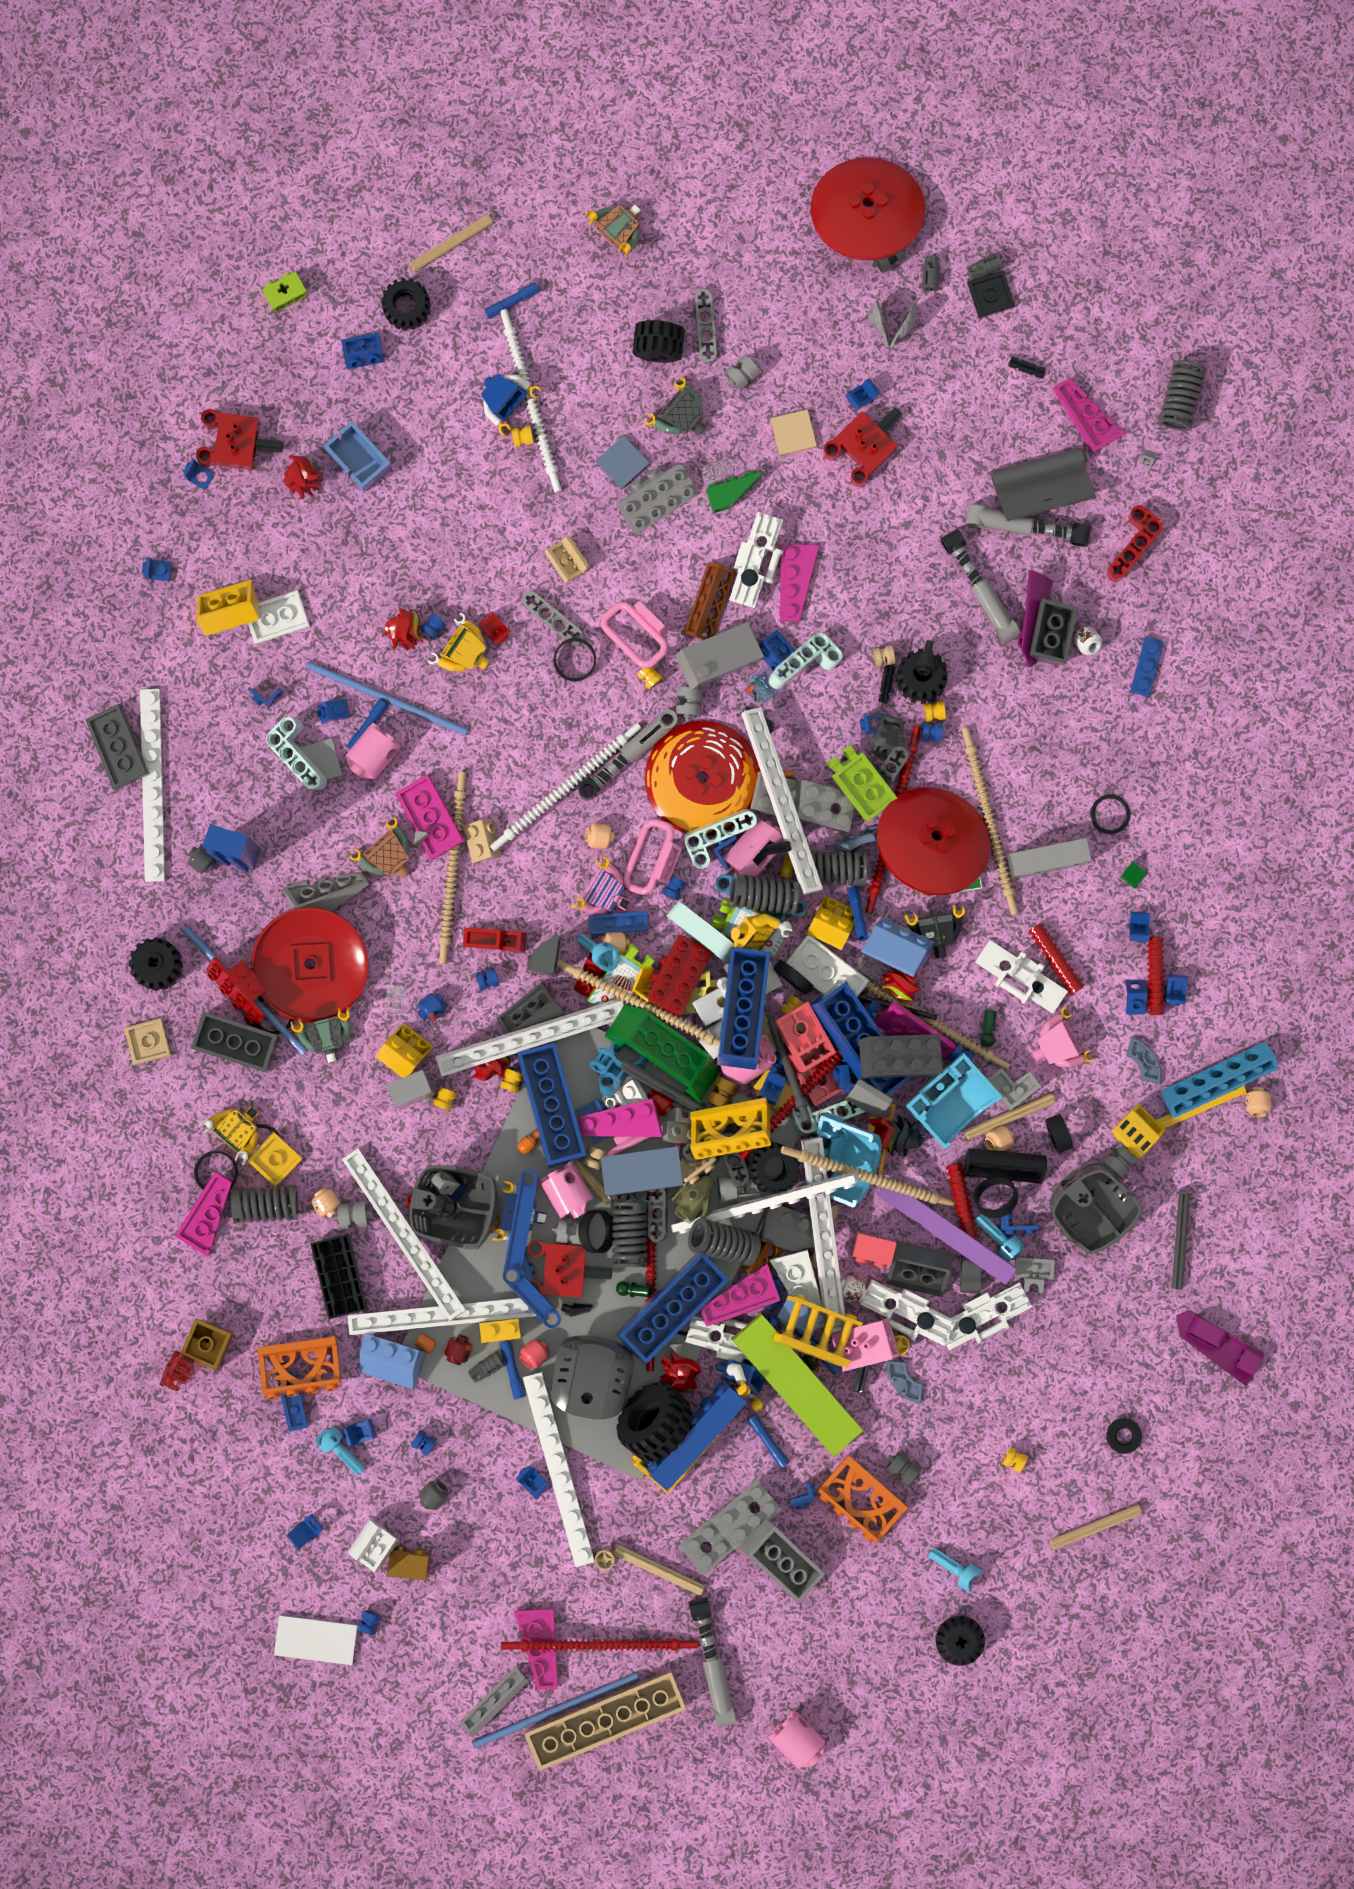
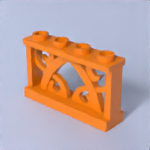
M335 1336L257 1347L262 1394L267 1399H278L280 1395L294 1397L298 1396L301 1392L314 1394L322 1389L335 1391L338 1387H342L338 1341ZM328 1350H332L333 1364L325 1362ZM314 1352L315 1356L313 1358L317 1359V1361L309 1359L308 1354ZM297 1354H301L307 1363L314 1365L312 1370L302 1380L293 1377L285 1370L293 1365ZM284 1356H289L290 1361L287 1364L281 1366V1364L285 1363V1361H283L282 1358ZM270 1358L275 1369L267 1373L265 1359ZM323 1366H328L333 1370L334 1374L331 1379L323 1380L321 1378L323 1374H328L326 1370L322 1369ZM278 1372L280 1375L275 1377L274 1382L279 1380L281 1385L273 1388L269 1385L268 1380L273 1374Z
M849 1455L843 1459L817 1489L820 1493L818 1497L826 1504L831 1502L835 1506L833 1510L838 1515L848 1517L850 1519L848 1523L855 1530L860 1528L865 1532L862 1536L870 1543L873 1540L878 1543L898 1518L908 1509L902 1501ZM846 1465L850 1466L845 1481L836 1478ZM859 1478L863 1481V1485L860 1487L852 1485V1481L857 1484L856 1480ZM838 1482L843 1484L844 1489L840 1487L834 1489L839 1491L837 1497L829 1493V1487L832 1483ZM872 1486L874 1489L871 1493V1504L874 1509H853L850 1490L863 1491ZM877 1496H881L883 1498V1501L881 1503H878L881 1506L879 1508L875 1504V1498ZM844 1499L846 1510L837 1502ZM896 1507L898 1510L886 1523L883 1514ZM879 1515L882 1520L881 1529L878 1531L870 1530L868 1523L873 1521L876 1526L877 1520L874 1516ZM854 1517L864 1518L863 1525Z

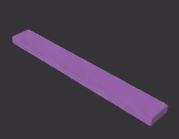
M885 1187L877 1194L1003 1284L1007 1285L1018 1269L925 1203L914 1198V1196L910 1197L904 1193L895 1192V1190L891 1191L890 1188L885 1189Z

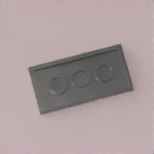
M117 704L85 720L113 790L120 789L149 775L121 704Z

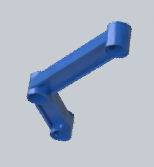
M526 1170L520 1176L503 1280L545 1326L555 1328L561 1323V1315L522 1274L538 1184L537 1173L532 1170ZM527 1173H532L535 1177L532 1184L524 1182V1176ZM510 1270H514L517 1273V1279L512 1282L506 1277L507 1272ZM549 1314L557 1316L558 1321L556 1324L551 1325L547 1322Z

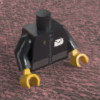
M954 904L953 912L918 918L915 912H913L914 916L912 919H908L907 914H905L904 918L911 931L934 941L932 948H934L935 958L940 959L947 957L945 946L952 945L958 939L962 929L965 909L962 904V909L958 911Z

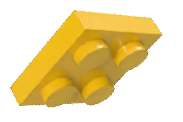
M273 1132L252 1153L247 1161L270 1183L277 1186L302 1160V1157Z

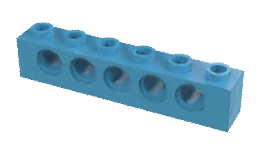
M1263 1042L1160 1092L1166 1108L1172 1117L1176 1118L1279 1069L1275 1054L1268 1044Z

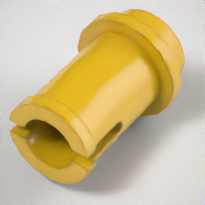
M784 854L782 870H779L780 877L791 879L794 876V867L789 854Z

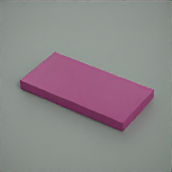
M429 774L395 793L415 831L430 834L421 843L432 861L465 842Z

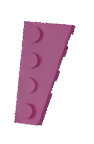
M1070 378L1052 388L1092 453L1126 434L1114 424V421L1109 416L1107 417L1100 410L1096 403L1087 398V394Z
M781 545V550L784 552L780 559V622L800 621L819 545Z
M895 1000L874 1020L876 1026L887 1031L886 1034L890 1036L940 1034L942 1060H945L955 1050V1043Z
M654 1098L578 1117L582 1136L663 1137Z
M215 1171L175 1234V1237L207 1257L209 1256L231 1188V1179Z
M768 1264L705 1304L700 1309L705 1326L708 1327L780 1302Z
M554 1608L514 1610L523 1639L528 1641L533 1639L534 1642L537 1639L540 1642L542 1639L545 1641L550 1639L551 1642L555 1639ZM528 1649L526 1653L537 1689H558L556 1651L554 1652L553 1649H550L548 1652L545 1649L543 1652L542 1649H539L537 1652L536 1649H533V1652Z

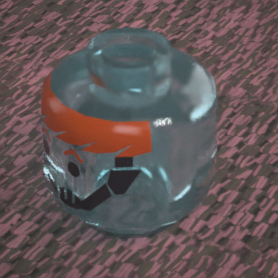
M755 674L747 681L749 685L746 687V692L755 702L764 703L774 695V688L769 684V679L764 674L758 677Z

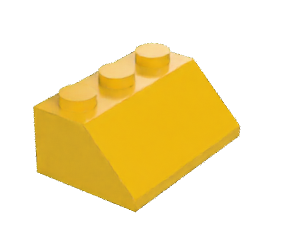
M250 579L197 596L196 619L205 636L259 620L260 608L252 580Z

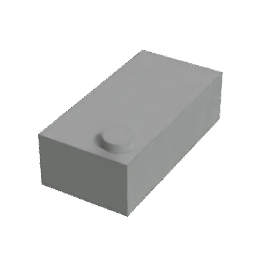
M748 622L683 648L675 655L691 691L752 666L764 657Z
M1074 838L1064 843L1010 853L1007 856L1011 880L1087 865L1091 862L1087 838Z
M424 1070L386 1085L392 1102L398 1109H403L420 1101L425 1104L434 1100L433 1096L437 1095L428 1073Z
M767 1519L760 1524L739 1548L798 1603L806 1597L825 1575L818 1566Z

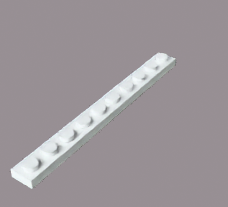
M160 689L140 690L142 757L149 771V775L142 778L145 882H165Z
M762 708L744 711L741 714L784 841L791 843L792 849L788 853L802 894L806 895L821 891L823 887Z
M621 998L436 1056L439 1073L443 1077L612 1023L624 1006L623 1001H621Z
M821 1137L801 1141L802 1150L825 1158ZM804 1163L807 1185L827 1179L826 1168L822 1169L821 1166L817 1167L811 1163ZM824 1191L818 1193L817 1197L809 1199L822 1306L845 1316L830 1194H825ZM824 1314V1321L826 1325L828 1315ZM836 1319L831 1333L842 1331L845 1322Z
M356 1149L342 1159L449 1322L465 1312V1308L412 1231L360 1150Z
M858 1171L793 1188L785 1192L709 1211L704 1219L722 1223L727 1221L729 1217L738 1219L745 1216L747 1212L756 1214L769 1206L770 1209L782 1206L781 1203L784 1202L793 1204L800 1201L802 1197L811 1199L824 1191L825 1194L837 1191L836 1188L839 1187L848 1189L855 1186V1183L860 1179ZM699 1214L690 1224L683 1219L674 1221L670 1225L672 1232L679 1231L682 1234L690 1231L693 1223L701 1218L702 1214Z
M521 1298L462 1304L466 1311L450 1322L441 1308L436 1306L348 1315L349 1335L534 1317L536 1315Z
M538 1372L524 1376L523 1381L575 1567L595 1562L543 1373Z

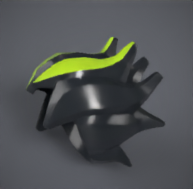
M898 1115V1122L894 1120L889 1121V1124L895 1130L887 1151L892 1156H894V1151H896L899 1155L905 1157L908 1155V1149L921 1147L928 1134L920 1135L919 1121L910 1125L906 1118L902 1119Z

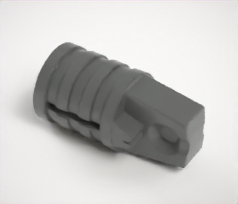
M995 253L968 266L967 272L973 280L1003 269V264L999 254Z
M936 255L925 257L922 290L924 291L939 290L940 266L939 257Z
M495 1351L471 1368L468 1373L476 1383L505 1367V1364L500 1355Z

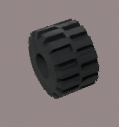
M646 320L635 324L632 354L640 359L651 362L670 363L682 359L685 329L668 321Z
M921 648L916 653L912 650L908 653L907 657L904 656L898 666L896 682H898L897 687L899 691L902 690L904 698L907 699L909 697L913 703H916L917 700L924 704L927 700L933 702L937 696L943 693L948 678V671H946L947 665L945 661H941L942 657L939 654L936 656L933 654L934 672L919 681L918 678L922 675L915 670V666L923 653V648Z
M157 937L151 940L149 938L144 939L142 944L138 943L135 945L137 948L130 953L132 958L129 960V966L131 967V975L139 984L147 989L158 991V989L166 990L169 985L177 983L175 980L177 977H181L182 973L180 970L183 968L182 957L177 948L165 939L161 940ZM155 959L156 961H158L157 967L152 966V960Z

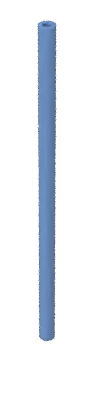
M310 661L307 665V669L381 699L466 736L469 729L334 671Z
M189 926L183 929L185 935L210 960L215 956L219 959ZM257 998L254 1002L262 1010L269 1022L302 1056L306 1054L308 1050Z
M637 1672L478 1738L473 1741V1745L475 1748L483 1746L640 1680Z

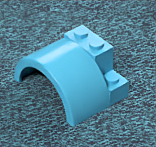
M961 1053L948 1066H943L942 1074L932 1076L916 1091L917 1094L904 1106L922 1123L939 1144L946 1149L968 1123L986 1108L1001 1100L1002 1095L964 1053Z
M831 1113L822 1114L816 1134H819L818 1137H821L823 1140L825 1157L828 1160H837L838 1163H846L848 1166H856L858 1169L867 1170V1172L871 1171L872 1174L876 1173L882 1150L879 1135L846 1123L844 1118ZM835 1171L831 1178L841 1176L842 1174L841 1172L837 1174ZM805 1176V1180H804L803 1186H804V1185H807L806 1176ZM859 1179L854 1187L844 1189V1187L836 1188L837 1191L829 1193L830 1199L856 1207L867 1194L871 1183L862 1182Z

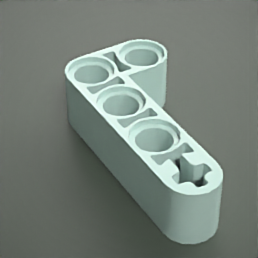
M816 633L776 667L769 677V684L775 689L783 688L814 660L824 669L833 670L842 659V652L825 634Z
M284 717L268 733L266 737L267 744L308 789H324L327 784V778L293 741L302 731L301 721L297 718ZM292 721L294 726L290 731L288 725ZM279 735L280 742L276 744L275 738ZM290 749H292L293 755L291 758L288 757V751ZM304 762L306 767L305 770L301 772L300 766Z
M742 809L687 832L684 836V843L693 864L700 869L707 867L710 858L706 846L754 827L757 819L753 811ZM745 815H748L750 817V822L746 823V821L744 820ZM736 818H738V820L741 821L739 822L741 826H738V823L735 820ZM731 821L734 823L733 829L725 830V823ZM709 829L716 830V835L713 838L706 836V832ZM692 836L698 838V842L695 845L688 844V840ZM699 854L705 855V860L702 863L695 861L696 856Z
M678 901L666 916L722 959L724 963L728 964L731 947H734V943Z
M848 1100L811 1113L808 1105L807 1110L811 1121L808 1122L810 1130L807 1131L801 1127L803 1119L800 1112L795 1111L793 1108L790 1116L798 1134L808 1136L817 1132L819 1115L828 1112L839 1116L837 1109L843 1108L846 1111V1116L841 1118H844L845 1122L863 1115L866 1111L859 1107L851 1111V1108L855 1105Z

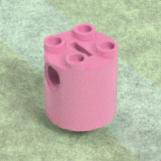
M372 723L345 757L347 758L349 769L359 778H372L376 780L400 750L401 746L388 733L384 734L377 725Z
M761 1035L756 1070L722 1065L721 1068L726 1078L737 1085H746L771 1068L777 1058L768 1037Z
M572 1161L539 1180L560 1218L568 1214L576 1219L587 1212V1203L594 1199Z
M793 1710L787 1715V1719L783 1723L780 1722L773 1729L768 1738L797 1769L813 1766L823 1756L826 1740L798 1712Z

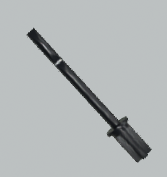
M868 991L861 992L858 996L863 1006L865 1002L871 1003L874 999L880 1006L888 1007L891 1002L867 996ZM903 1006L914 1015L932 1020L937 1019L936 1014Z

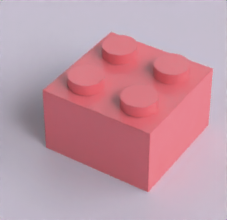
M856 1233L851 1256L855 1257L854 1261L867 1264V1261L870 1260L874 1261V1266L886 1268L887 1265L892 1264L896 1242Z

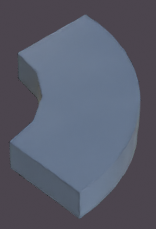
M877 826L862 829L863 833L855 836L849 834L834 843V850L851 851L861 844L877 841Z
M1131 1037L1126 1056L1138 1064L1141 1072L1140 1080L1160 1084L1161 1069L1155 1054L1145 1043Z
M887 1360V1374L895 1390L904 1398L921 1404L923 1384L916 1382L910 1377L906 1362Z

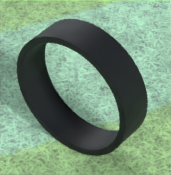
M570 638L563 641L557 647L553 659L554 667L562 678L573 682L582 681L593 672L596 665V653L587 641L580 638ZM568 642H581L588 646L593 654V667L583 677L570 678L564 675L557 666V652Z
M780 959L773 967L776 973L803 994L807 995L813 987L809 980L785 961Z
M211 1151L198 1159L194 1168V1178L202 1190H204V1187L198 1179V1166L206 1156L214 1153L225 1155L233 1163L235 1175L231 1188L234 1186L238 1177V1168L230 1155L221 1151Z
M993 1176L983 1180L977 1186L974 1192V1202L982 1215L988 1218H1000L1014 1210L1018 1203V1193L1010 1179L1003 1176ZM1007 1185L1013 1189L1011 1200L1002 1208L988 1210L979 1205L981 1194L991 1186Z
M589 1210L582 1216L578 1227V1237L581 1246L587 1252L605 1253L612 1247V1241L615 1240L612 1234L616 1231L613 1230L615 1223H613V1217L609 1212L605 1210ZM598 1213L605 1222L606 1236L602 1246L596 1250L590 1243L588 1229L591 1219Z

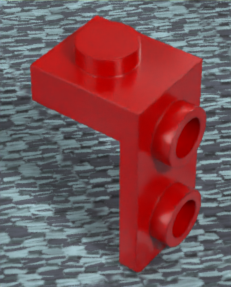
M590 953L583 966L584 972L588 971V974L593 973L594 977L598 976V979H600L604 970L593 963L592 953ZM580 978L576 982L574 991L589 997L595 986L592 987L591 983L587 984V981L582 982Z

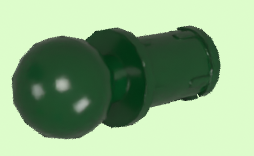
M985 1010L984 1024L981 1027V1030H985V1033L981 1036L980 1042L984 1047L988 1048L992 1047L996 1041L992 1033L997 1031L995 1029L997 1011Z
M620 1281L616 1285V1292L620 1296H627L629 1294L632 1298L635 1296L651 1298L653 1288L651 1285H638L636 1282L629 1284L626 1281Z

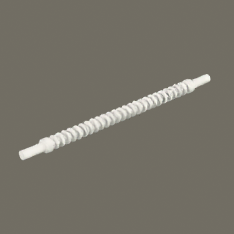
M507 309L501 310L500 314L505 327L504 334L505 337H508L506 341L509 342L508 347H511L509 351L513 353L511 357H514L513 362L516 363L514 367L517 368L516 372L519 373L518 375L529 382L530 377H527L529 373L526 372L527 367H524L526 363L522 361L524 357H521L522 352L519 351L521 347L518 346L519 341H516L518 337L515 336V327H512ZM526 390L528 394L525 397L527 399L525 403L528 404L527 409H530L528 412L531 414L530 419H533L531 423L534 424L533 429L536 430L534 434L538 435L536 439L539 440L538 445L541 446L539 450H542L541 455L544 456L542 458L545 461L544 466H547L545 470L547 475L550 476L554 492L557 493L562 491L557 476L558 469L554 465L555 460H552L554 456L551 455L552 450H549L551 446L547 444L549 440L546 439L547 434H544L546 432L543 429L544 424H541L543 419H540L541 414L538 413L540 409L537 408L538 404L535 403L537 399L533 398L530 392Z
M636 723L623 735H618L616 741L612 740V744H608V748L604 747L603 752L599 751L600 754L595 755L596 758H591V762L587 761V765H583V769L579 768V772H574V776L570 775V779H566V783L562 782L561 787L557 786L558 789H554L553 794L549 793V797L545 796V800L540 801L541 804H536L537 807H532V811H528L527 815H523L524 818H519V822L515 821L514 826L511 825L510 829L507 828L504 834L490 845V848L495 852L508 840H513L515 834L519 835V831L524 830L523 827L527 828L528 823L532 824V820H536V816L540 817V813H545V809L549 810V806H553V802L557 803V799H561L562 795L565 796V792H570V788L574 789V785H578V781L582 782L583 777L587 778L586 775H590L592 770L595 771V767L599 768V764H604L603 761H607L608 756L612 757V753H616L617 749L620 750L621 746L626 745L628 740L642 729L640 725Z

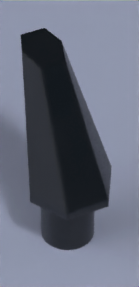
M563 1303L561 1311L570 1313L569 1317L590 1312L593 1305L573 1303V1306Z

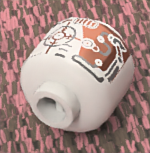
M1090 626L1083 627L1076 632L1074 644L1081 653L1092 655L1100 650L1102 638L1094 628Z
M852 1275L840 1279L843 1300L850 1304L860 1303L867 1292L865 1283Z

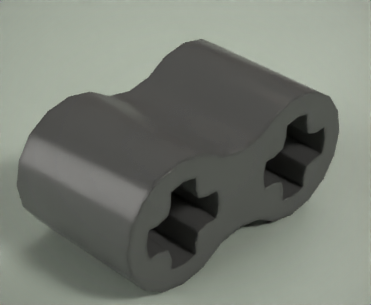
M963 1255L961 1256L960 1292L980 1293L982 1268Z

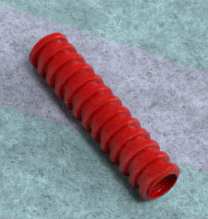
M1039 923L1030 929L1028 934L1032 935V940L1035 939V944L1039 945V950L1042 949V954L1046 955L1045 959L1050 961L1048 962L1049 965L1052 964V969L1056 970L1055 974L1060 976L1059 979L1063 980L1062 984L1067 986L1066 990L1069 989V994L1073 995L1081 990L1084 984L1080 983L1081 979H1078L1076 977L1077 973L1074 974V969L1070 968L1071 964H1067V959L1063 958L1064 954H1061L1059 952L1060 948L1057 949V944L1053 943L1054 939L1049 937V933H1046L1047 929L1042 927L1043 923Z
M1149 937V944H1147L1149 948L1147 950L1149 954L1147 957L1149 960L1147 966H1149L1147 972H1149V975H1147V978H1149V981H1147V984H1149L1147 996H1149L1148 1002H1150V1005H1148V1008H1150L1148 1014L1150 1015L1165 1014V1011H1163V1008H1165V1005H1163V1002H1165V999H1163V996H1165L1163 992L1165 989L1163 986L1165 983L1163 980L1165 977L1163 965L1165 963L1163 962L1164 956H1162V953H1164V950H1162L1164 938Z
M963 1163L947 1165V1175L950 1176L948 1181H951V1193L954 1194L952 1199H955V1211L958 1212L956 1217H959V1228L977 1239L979 1235H976L978 1231L975 1229L976 1223L973 1221L975 1217H972L974 1212L971 1211L972 1205L969 1203L971 1199H968L970 1194L967 1193L968 1187L965 1185L967 1181H964L966 1176L963 1175L964 1169L961 1167Z

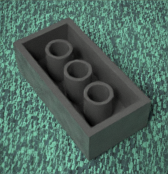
M203 1011L191 1049L268 1073L280 1036Z
M940 1034L874 1036L859 1039L862 1079L935 1076L943 1073Z

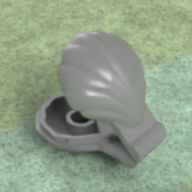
M874 301L872 311L868 312L871 327L876 326L878 332L884 337L885 347L892 348L895 345L896 339L903 338L914 327L917 310L915 305L909 308L889 345L879 301Z

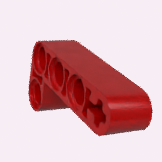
M1141 505L1133 507L1129 513L1128 519L1130 523L1139 531L1108 568L1107 576L1111 581H1120L1163 528L1161 520ZM1140 512L1143 518L1137 520L1134 518L1133 513ZM1155 524L1157 531H1150L1148 525ZM1136 539H1143L1145 546H1138ZM1124 554H1132L1133 561H1127L1124 558ZM1122 564L1123 567L1121 568L1119 573L1114 575V570H1116L1118 566Z

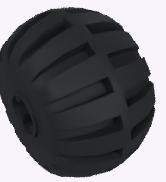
M954 1616L945 1620L938 1628L936 1647L941 1657L948 1663L957 1666L968 1665L976 1661L983 1652L985 1636L982 1628L975 1620L966 1616ZM958 1637H962L964 1640L966 1639V1641L963 1642V1646L956 1644V1642L958 1641Z

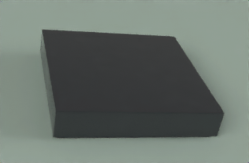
M1004 270L967 282L978 319L1015 308Z

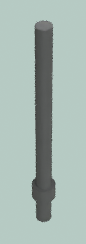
M767 1016V1023L795 1097V1106L800 1111L803 1122L808 1123L811 1121L807 1110V1101L800 1091L779 1030L774 1023V1016Z

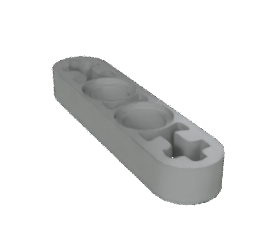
M700 289L695 294L699 355L702 362L710 364L717 357L713 301L709 290ZM701 294L709 297V299H706V307L710 306V308L698 309V307H702V300L698 299L701 297ZM707 312L711 318L709 321L703 322L700 320V314ZM704 331H709L712 334V338L705 341L702 339L701 334ZM706 345H709L710 353L714 354L711 355L710 359L703 356L706 353Z
M530 591L524 594L522 599L524 607L564 640L572 638L568 633L566 636L563 635L571 626L572 629L570 631L573 634L579 633V638L584 640L583 632L537 593ZM534 596V601L538 605L540 604V602L543 603L541 606H539L537 612L534 611V609H536L535 605H533L532 603L530 605H527V597L532 598ZM543 608L551 610L549 618H543L540 615ZM563 620L566 623V627L564 630H557L555 623ZM576 641L568 642L572 646H580L582 644Z

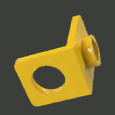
M652 966L640 969L632 988L635 994L647 1002L650 1001H648L647 996L643 993L648 994L650 991L646 987L654 970Z

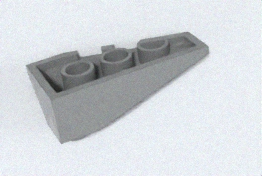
M362 872L338 875L334 881L319 878V883L309 885L307 880L283 887V891L291 910L301 907H317L332 911L369 884Z

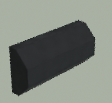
M968 1148L964 1175L966 1177L986 1179L993 1176H1003L1011 1181L1042 1184L1047 1170L1046 1155Z
M349 1234L310 1243L328 1319L367 1310Z

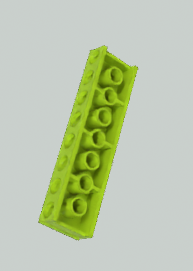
M759 1312L758 1316L735 1336H732L731 1340L834 1457L863 1430L792 1348L773 1341L775 1333H779Z

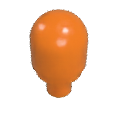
M536 1130L532 1135L528 1134L520 1140L518 1150L522 1154H529L537 1147L538 1131Z

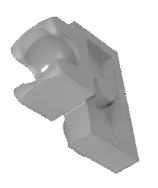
M675 1108L668 1112V1120L663 1122V1141L681 1146L691 1143L690 1112L692 1111L682 1114L681 1108Z
M1015 1257L1014 1266L1018 1269L1014 1273V1277H1024L1022 1285L1024 1292H1029L1030 1285L1036 1284L1037 1292L1043 1294L1044 1279L1054 1280L1055 1260Z

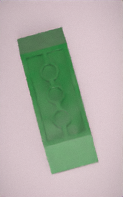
M624 1005L604 1035L619 1047L624 1043L684 1084L686 1086L684 1092L699 1103L720 1072L708 1053L647 1010Z

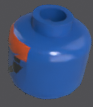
M429 993L418 1002L419 1011L417 1013L424 1021L428 1019L434 1022L446 1012L445 1006L447 1004L438 993Z

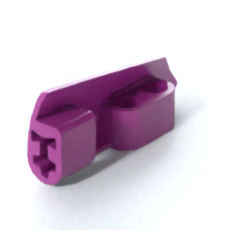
M1029 570L1025 616L1018 637V646L1021 648L1028 667L1037 664V659L1030 655L1040 601L1041 598L1049 600L1053 585L1051 579L1034 570Z
M1189 1311L1176 1315L1181 1338L1243 1385H1248L1251 1376L1255 1375L1263 1360V1352Z

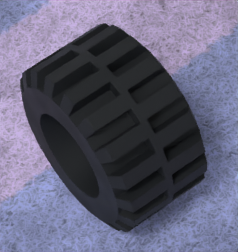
M401 278L399 282L397 279L394 280V284H389L387 291H383V298H381L384 316L397 329L401 327L404 331H407V328L414 330L415 326H422V322H426L428 319L427 315H430L431 304L425 287L421 286L420 282H414L411 278H409V281H406L405 278ZM410 295L417 300V306L413 311L401 313L395 309V303L401 296Z
M772 1142L770 1146L758 1148V1150H753L751 1153L753 1156L748 1159L750 1166H747V1169L750 1171L749 1177L753 1180L752 1182L760 1189L770 1193L785 1192L788 1187L794 1186L792 1184L793 1181L797 1182L798 1177L796 1175L797 1173L800 1174V1169H798L800 1161L781 1153V1148L785 1145ZM778 1156L783 1162L782 1173L774 1179H769L765 1175V1163L769 1158Z

